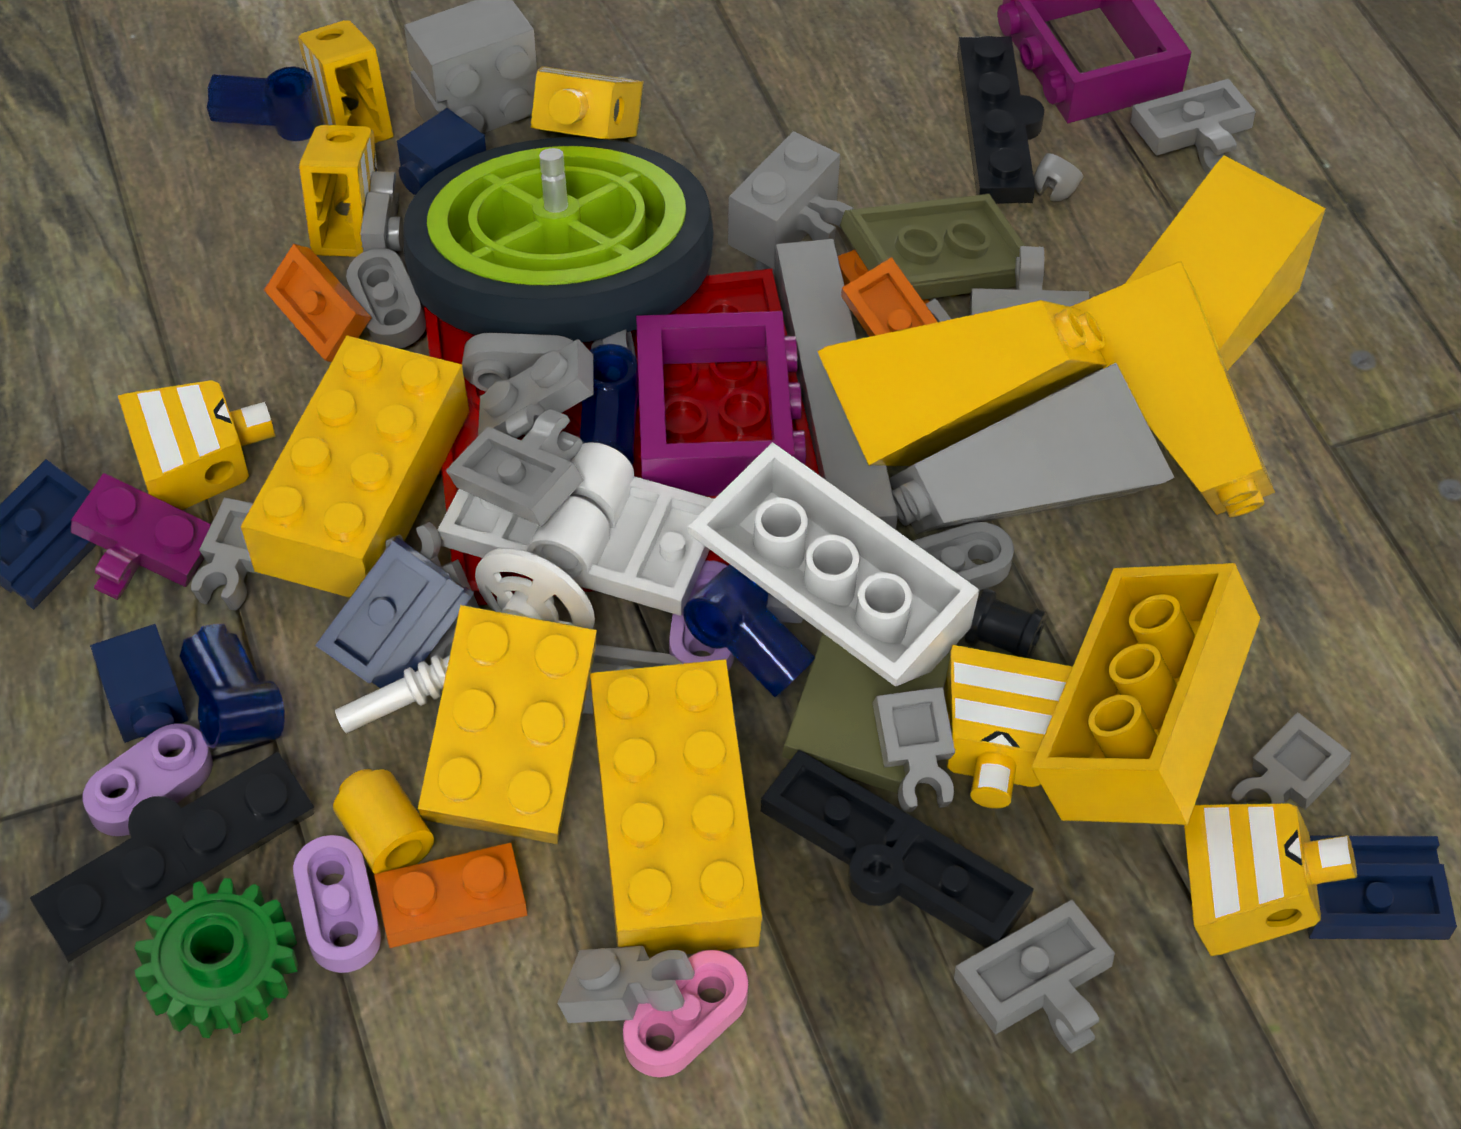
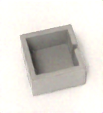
M474 0L404 25L409 64L413 68V71H410L415 108L424 122L448 108L483 134L532 116L537 74L534 29L513 0Z

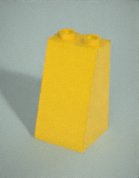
M1223 155L1126 283L1182 261L1199 297L1228 371L1299 291L1326 208Z
M1182 261L1070 306L1080 309L1082 314L1090 313L1095 319L1105 340V346L1099 349L1106 362V366L1101 369L1117 363L1152 434L1214 513L1218 515L1227 511L1229 517H1237L1262 507L1265 504L1263 497L1275 493V490L1199 297Z
M1043 300L828 345L817 351L868 465L912 466L1106 366V362L1099 350L1105 346V340L1092 315L1088 312L1082 314L1078 308Z

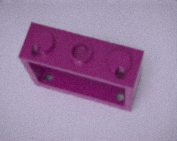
M1003 0L1002 5L998 7L997 17L1002 33L1005 36H1012V41L1020 51L1024 66L1028 70L1033 71L1043 86L1047 101L1052 105L1055 104L1067 124L1183 92L1192 52L1154 0ZM1100 8L1135 59L1079 73L1045 22Z
M783 311L636 316L642 479L702 496H718L772 442L805 465L804 430L793 431L792 427L793 419H801L800 382L789 383L788 372H797L796 336H785ZM766 361L772 440L666 444L663 364Z

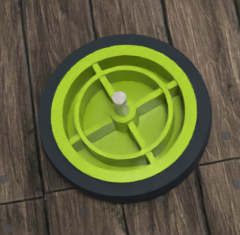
M583 137L546 138L513 143L475 154L434 176L418 191L407 208L403 226L404 256L412 286L422 304L438 318L460 330L473 335L482 333L558 335L573 341L579 339L581 342H590L605 339L625 329L627 332L636 330V316L668 315L686 302L699 289L710 268L713 223L709 200L702 184L688 169L670 157L645 147L608 139Z

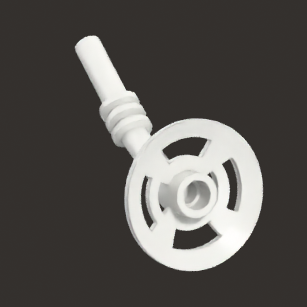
M499 548L485 554L478 563L475 571L476 583L482 597L493 611L593 629L595 614L587 595L566 572L550 561L520 549ZM499 572L518 573L533 579V581L517 576L502 578ZM492 593H494L497 596V602L493 597ZM554 594L569 611L572 623L559 620L558 611L554 606V599L552 597ZM438 654L431 657V665L422 661L418 663V671L416 672L409 667L404 670V678L335 709L337 719L344 732L347 734L415 701L420 706L427 704L428 695L434 700L441 697V689L444 686L450 655L444 659Z

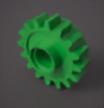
M224 878L219 886L218 893L208 894L203 883L199 881L193 884L192 892L194 899L184 903L180 898L171 894L166 898L171 914L166 919L149 915L145 920L153 939L136 942L134 949L142 966L134 970L142 991L147 992L145 996L154 1014L158 1016L167 1012L174 1030L181 1032L191 1024L198 1027L202 1038H210L214 1029L229 1028L233 1034L241 1033L242 1024L254 1017L262 1021L268 1018L269 1015L266 1008L274 998L285 999L289 994L284 974L294 973L298 970V962L294 950L291 949L297 945V940L291 922H285L286 918L281 903L277 899L265 903L258 885L252 884L240 896L236 893L232 879ZM230 953L224 960L218 963L205 964L217 954Z

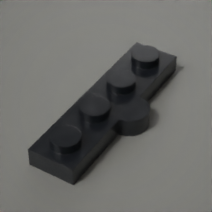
M1012 36L959 37L957 57L976 195L990 194L996 204L1033 203L1035 181L1028 140L1040 134L1045 109L1036 98L1021 95Z
M801 750L797 751L761 797L760 812L849 865L848 886L852 895L862 903L870 906H882L891 903L898 896H901L981 946L988 948L1007 937L1031 901L1034 890L1031 886Z
M276 752L183 808L175 801L164 796H152L140 801L133 808L129 816L128 830L130 839L31 896L30 900L69 963L166 904V898L171 894L178 897L193 888L194 883L203 882L314 814V806L279 752Z

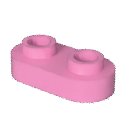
M706 950L689 957L688 960L695 972L693 979L675 981L685 1000L682 1008L673 1011H659L654 1009L650 1003L638 1005L633 1020H625L623 1026L625 1054L635 1069L652 1077L674 1075L690 1064L741 1016L747 1004L748 977L744 967L735 957L718 950ZM714 988L721 991L724 997L718 1002L709 1003L702 1000L699 995L706 989ZM657 1035L667 1036L673 1041V1044L668 1049L662 1051L650 1048L647 1043L652 1037Z

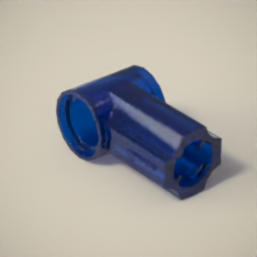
M295 66L284 67L274 71L267 78L213 74L208 84L207 110L211 121L275 126L278 135L290 141L309 139L315 127L323 125L324 119L315 84L310 72L304 68Z
M599 345L590 350L593 354V395L582 401L580 439L583 444L600 443L610 446L622 453L633 464L636 413L639 407L637 360L631 350L622 345Z
M728 565L686 603L683 609L684 621L694 638L711 648L722 649L726 647L776 697L812 663L815 656L767 608L768 592L732 565Z
M211 624L202 626L192 637L184 639L179 657L199 697L198 721L202 737L207 746L217 748L271 741L280 738L285 723V709L280 690L275 682L271 680H259L237 634L230 633L225 624Z

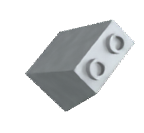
M1114 363L890 477L899 521L904 526L911 524L915 533L920 534L958 527L973 522H986L1124 497L1163 484L1175 477L1117 363Z

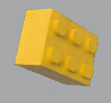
M460 605L418 810L423 820L558 844L596 649L597 630Z

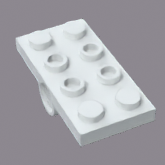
M584 443L578 453L569 460L575 464L584 481L542 527L459 489L438 528L441 546L481 558L488 552L499 548H514L527 551L558 566L580 587L681 616L710 551L709 548L688 533V525L714 499L635 477L632 464L622 453L604 444Z

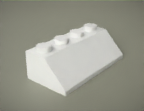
M773 442L688 525V533L895 687L930 673L949 653L952 645H956L971 628L979 594L977 587Z

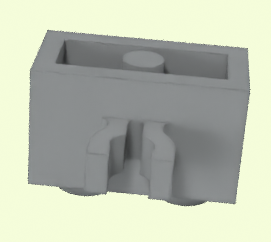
M793 131L729 196L728 245L775 269L776 244L800 242L807 234H809L812 240L834 239L835 243L836 227L831 224H836L840 227L845 210L854 209L843 202L837 201L840 154Z

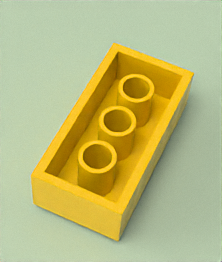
M346 335L241 524V530L254 572L350 598L386 550V540L400 534L405 541L469 413L462 364Z
M1235 563L1113 568L1031 767L1061 820L1188 825L1260 621V616Z
M726 659L590 673L592 711L617 947L643 946L649 959L667 950H680L686 954H695L706 950L722 951L758 947L762 912Z

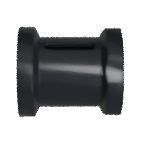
M986 588L976 603L971 628L965 635V642L971 645H976L979 641L985 642L1018 657L1031 659L1040 639L1047 611L1037 608L1031 613L996 599V592Z

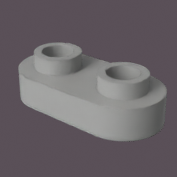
M386 248L370 249L358 255L350 263L346 278L354 298L372 317L366 326L375 343L399 349L413 344L422 336L426 329L425 311L414 291L400 256Z
M478 334L470 338L465 344L462 359L463 375L471 384L482 391H487L494 383L500 380L511 379L533 366L545 353L554 350L558 351L572 343L573 340L558 335Z
M973 522L912 541L979 590L1001 583L1010 572L1014 553L1013 542L1002 528L991 523ZM980 559L987 563L978 565L971 560Z

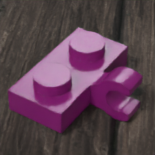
M105 473L102 474L71 519V533L107 549L95 568V573L100 575V578L94 585V589L116 600L124 593L139 566L186 587L204 560L199 549L211 526L210 523Z

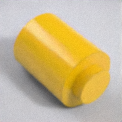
M363 769L353 773L343 781L339 788V793L334 800L333 811L352 841L360 849L363 858L374 874L416 865L429 853L434 844V836L390 771L384 769Z

